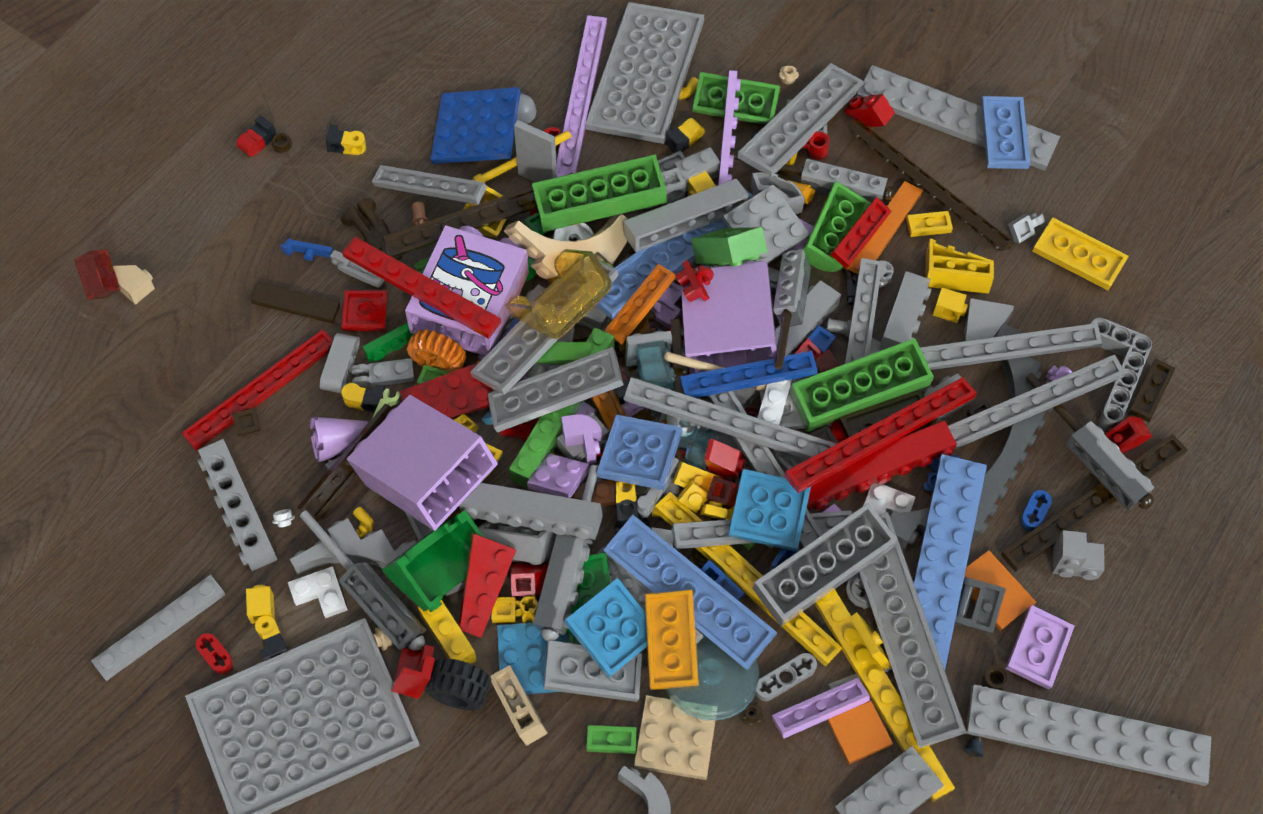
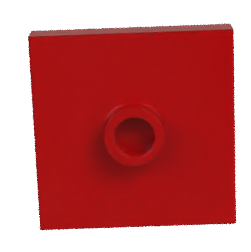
M345 290L341 324L342 331H386L388 291Z

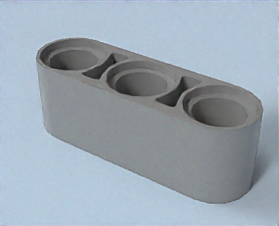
M336 333L320 378L321 390L336 393L342 392V388L348 382L351 367L354 365L359 350V337Z

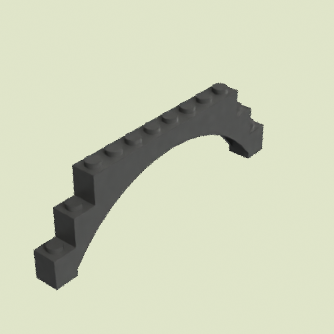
M1003 323L996 337L1022 334V332ZM1030 357L1000 360L1008 382L1010 399L1034 389L1025 378L1030 373H1033L1039 380L1042 374L1039 372V368L1042 363ZM1053 408L1010 425L1004 449L984 477L972 540H975L978 534L983 535L989 524L985 522L987 517L994 516L999 506L995 504L997 499L1004 498L1008 487L1005 486L1007 481L1012 482L1018 472L1015 469L1017 463L1022 465L1028 454L1025 452L1026 447L1033 446L1037 435L1034 434L1036 429L1041 430L1047 420L1044 415L1046 412L1051 413ZM929 508L903 513L893 511L890 518L901 549L905 550L908 544L913 545L918 534L924 536Z

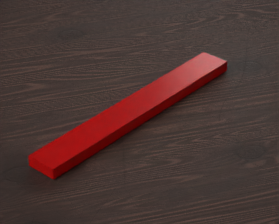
M323 329L184 430L181 433L182 436L197 451L234 423L233 413L255 408L328 354L333 339Z

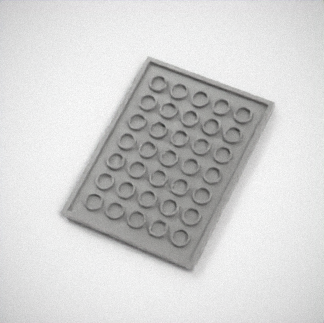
M366 618L185 696L229 814L273 813L420 746L398 693L391 691L393 681Z

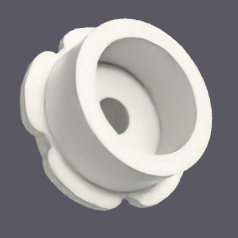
M291 509L280 510L273 513L274 520L272 523L277 524L278 527H286L292 524L291 520L295 516L292 515Z

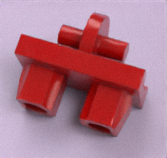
M688 260L683 262L684 270L675 276L682 287L690 283L692 284L683 290L684 296L689 302L699 297L704 302L710 299L703 284L710 285L714 277L712 269L701 265L697 271L691 267Z

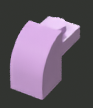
M582 414L561 417L565 447L584 444L587 464L596 463V455L600 454L598 442L601 441V428L593 418Z

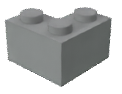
M1063 530L1052 548V573L1059 574L1061 577L1079 576L1085 580L1099 579L1104 571V544L1087 543V533Z

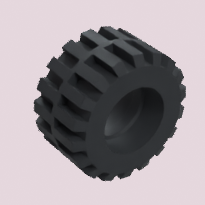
M439 659L434 661L431 677L425 687V692L434 700L453 708L470 711L480 710L483 708L492 679L484 670L473 664L456 659Z

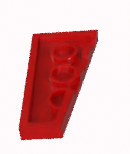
M472 533L467 576H465L464 597L462 598L458 626L461 631L481 638L516 549Z

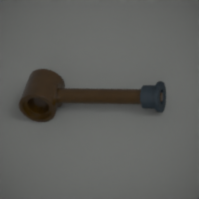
M1000 665L990 666L981 679V686L1003 691L1009 682L1008 671ZM990 676L998 677L1001 684L992 683ZM973 735L964 751L975 757H983V737Z

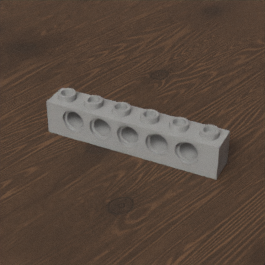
M224 439L199 449L201 458L197 459L202 471L207 470L209 474L205 479L210 490L215 489L217 495L213 497L218 508H224L225 514L222 517L227 528L232 526L234 532L230 536L235 547L240 545L242 552L238 554L243 565L248 564L251 571H254L278 560ZM223 466L221 470L215 471L217 467ZM231 484L230 488L223 489L224 486ZM240 503L236 508H231L233 504ZM242 522H248L246 526L239 527ZM250 541H257L253 546H247Z

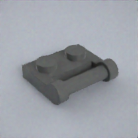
M964 577V589L957 609L955 624L993 634L1006 588ZM973 588H976L980 592L971 620L965 618Z

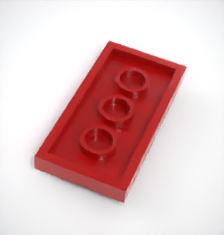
M475 363L399 391L402 402L411 395L454 420L462 414L468 415L489 407L488 393L494 391L493 388L473 378L471 371L478 364Z

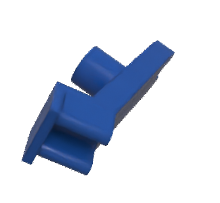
M290 238L283 245H280L282 252L289 256L293 251L304 253L303 258L308 261H312L314 255L331 258L330 256L333 253V248L296 241Z

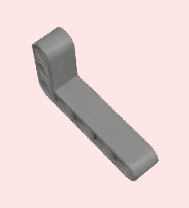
M1096 318L1091 324L1098 323L1102 341L1100 348L1124 357L1121 367L1125 372V376L1114 381L1098 420L1099 426L1103 430L1110 431L1121 422L1151 350L1152 341L1149 337L1104 318Z

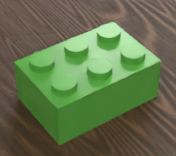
M762 227L723 228L691 239L696 264H705V266L717 265L721 267L729 264L730 267L743 264L742 260H756L760 258V254L768 252Z

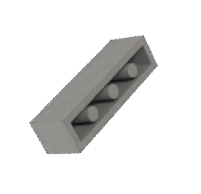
M907 271L905 272L879 349L884 350L914 339V337H911L912 333L917 334L921 322L917 318L918 316H923L926 305L922 304L923 300L928 301L932 290L928 288L930 279Z

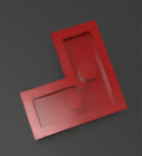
M425 645L422 652L407 648L402 649L391 689L392 692L416 699L420 698L431 677L435 660L432 657L434 647Z

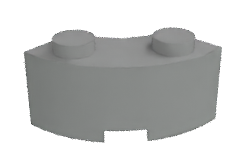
M765 172L752 173L751 190L754 196L774 184L795 214L802 213L805 198L793 182H787L779 178L777 174H773L771 178Z

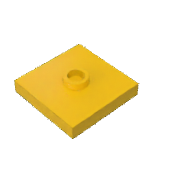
M858 613L850 616V620L871 656L883 669L887 670L890 668L889 658L881 646L883 641L876 631L873 632L871 627Z

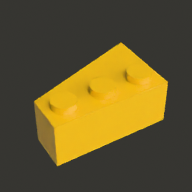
M930 238L925 258V278L930 279L928 287L989 294L994 278V261L970 252L967 254L961 253L950 245L947 248L936 244V240Z

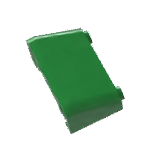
M466 510L443 522L435 531H431L383 567L382 571L423 611L429 610L433 612L442 605L440 600L467 576L468 555L472 542L471 534L475 533L483 536V534Z

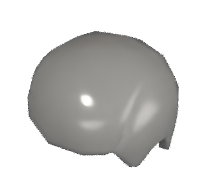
M521 93L517 120L527 124L535 119L537 111L532 98Z

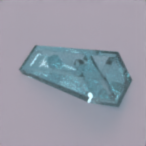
M695 427L687 446L684 463L706 471L707 464L704 459L709 439L717 440L720 431L710 428L707 431L702 428L698 430Z

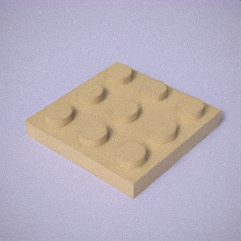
M646 695L634 768L707 780L717 707Z

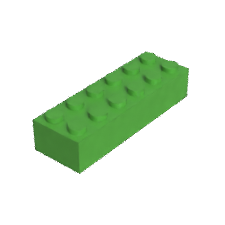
M656 154L532 183L543 232L667 203L666 187Z
M914 338L792 383L790 395L807 432L838 421L841 416L919 389L922 390L930 387L934 376Z

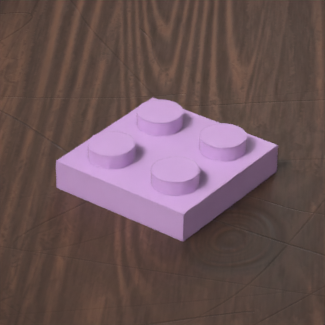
M549 453L527 482L528 489L544 494L571 498L589 473V464Z

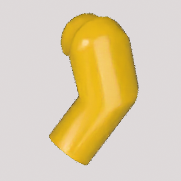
M691 77L687 86L682 88L678 100L693 96L698 86L699 80L697 78Z
M360 506L354 510L353 515L360 522L356 533L359 538L364 539L368 533L373 531L374 520Z

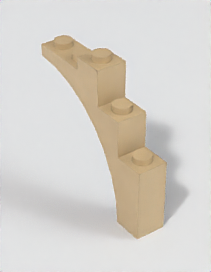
M623 214L612 216L594 235L576 242L546 238L532 231L520 221L509 224L504 232L512 242L527 250V255L535 259L531 267L536 270L540 277L547 280L556 277L563 266L569 271L584 254L613 265L628 241L624 236V221L628 220V218Z

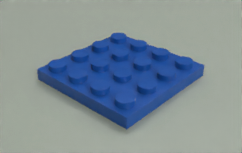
M519 87L442 93L431 154L432 163L442 164L511 159L515 134L514 125L517 121L521 94Z

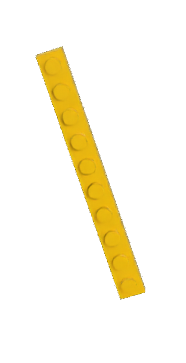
M671 492L654 507V511L671 526L678 523L703 522ZM730 545L695 547L775 620L753 590L754 583L763 577L760 572ZM801 612L781 626L825 667L842 650V647L804 612Z
M832 590L814 604L837 643L842 647L843 653L858 675L903 753L913 746L944 784L942 789L930 797L933 802L953 791L955 787L931 747L919 748L902 699L883 668L869 653L850 620V613L836 590Z

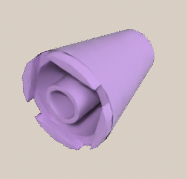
M311 417L310 429H315L313 436H311V442L315 458L318 459L317 462L343 454L366 427L368 422Z

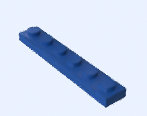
M812 351L785 356L783 368L780 370L775 369V358L680 376V382L684 395L699 398L816 375L818 370Z

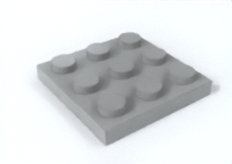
M774 184L722 217L723 222L728 228H763L768 252L760 254L759 259L752 260L755 262L767 261L768 264L810 236L807 229Z

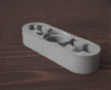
M803 653L760 678L755 686L757 698L762 701H770L812 676L817 667L815 657L811 654ZM802 661H804L805 663L810 662V670H808L806 667L802 668L798 672V677L796 670L801 667ZM785 671L789 672L793 680L789 683H784L780 680L779 674ZM772 678H774L776 685L771 687L770 694L766 691L761 692L762 685L764 684L766 687L772 685L774 681Z

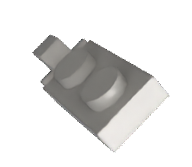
M334 250L330 256L331 263L337 265V268L343 273L377 288H380L383 279L344 258L342 253Z

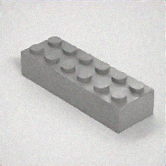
M868 503L754 583L753 590L781 627L891 550L898 540Z

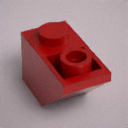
M883 94L855 97L849 102L850 105L844 111L850 117L860 120L870 128L885 126L895 113Z
M549 563L539 565L511 564L512 596L540 594Z

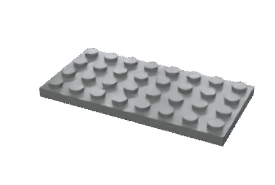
M628 2L585 123L586 130L664 144L665 134L669 130L704 23V15Z

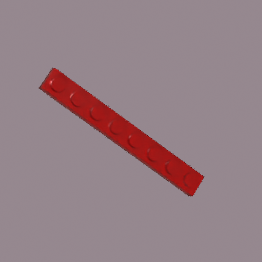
M354 237L342 252L344 258L487 339L492 336L501 324L500 317L357 237Z

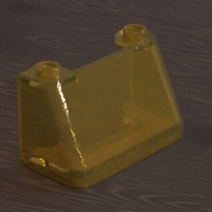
M564 249L554 262V268L559 277L532 303L524 296H515L505 305L514 317L543 335L553 339H560L611 290V279L592 251Z

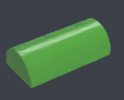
M700 72L693 112L725 118L729 77ZM741 79L740 91L735 92V98H739L738 110H734L733 117H737V120L767 125L775 117L780 86Z
M837 181L833 183L803 249L810 265L827 272H836L843 268L830 254L870 204L869 201Z

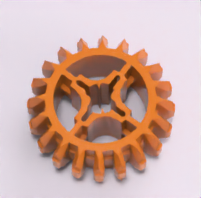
M425 329L415 332L411 336L407 347L408 355L413 361L417 362V365L422 367L427 365L448 372H454L462 369L465 363L466 352L462 349V346L457 344L456 340L450 339V336L437 333L435 330Z

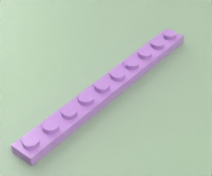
M587 15L563 132L567 130L570 132L571 138L560 143L556 162L557 177L577 172L585 133V123L588 118L607 24V18Z

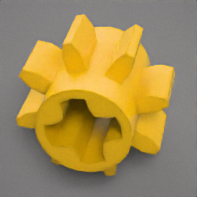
M532 595V597L523 596L521 601L515 602L516 607L520 608L515 611L516 616H522L523 623L526 621L534 622L539 601L537 602L536 595Z

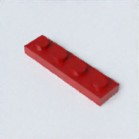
M876 197L830 255L845 269L849 267L892 211Z

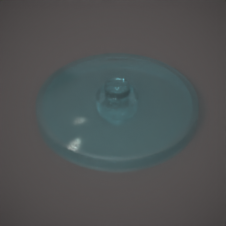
M700 632L703 638L697 643L699 686L666 688V692L678 708L693 717L704 720H721L732 717L743 711L756 694L759 682L758 663L755 660L749 669L746 670Z

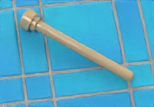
M670 352L664 355L666 361L705 372L725 368ZM767 384L755 386L753 388L754 390L763 392L766 389Z

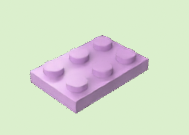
M1031 605L1028 608L1005 669L1048 690L1051 689L1075 626Z

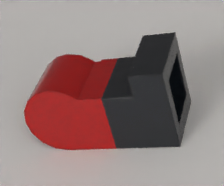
M261 115L255 119L256 124L246 133H243L236 142L237 148L251 157L267 146L276 135L274 125Z

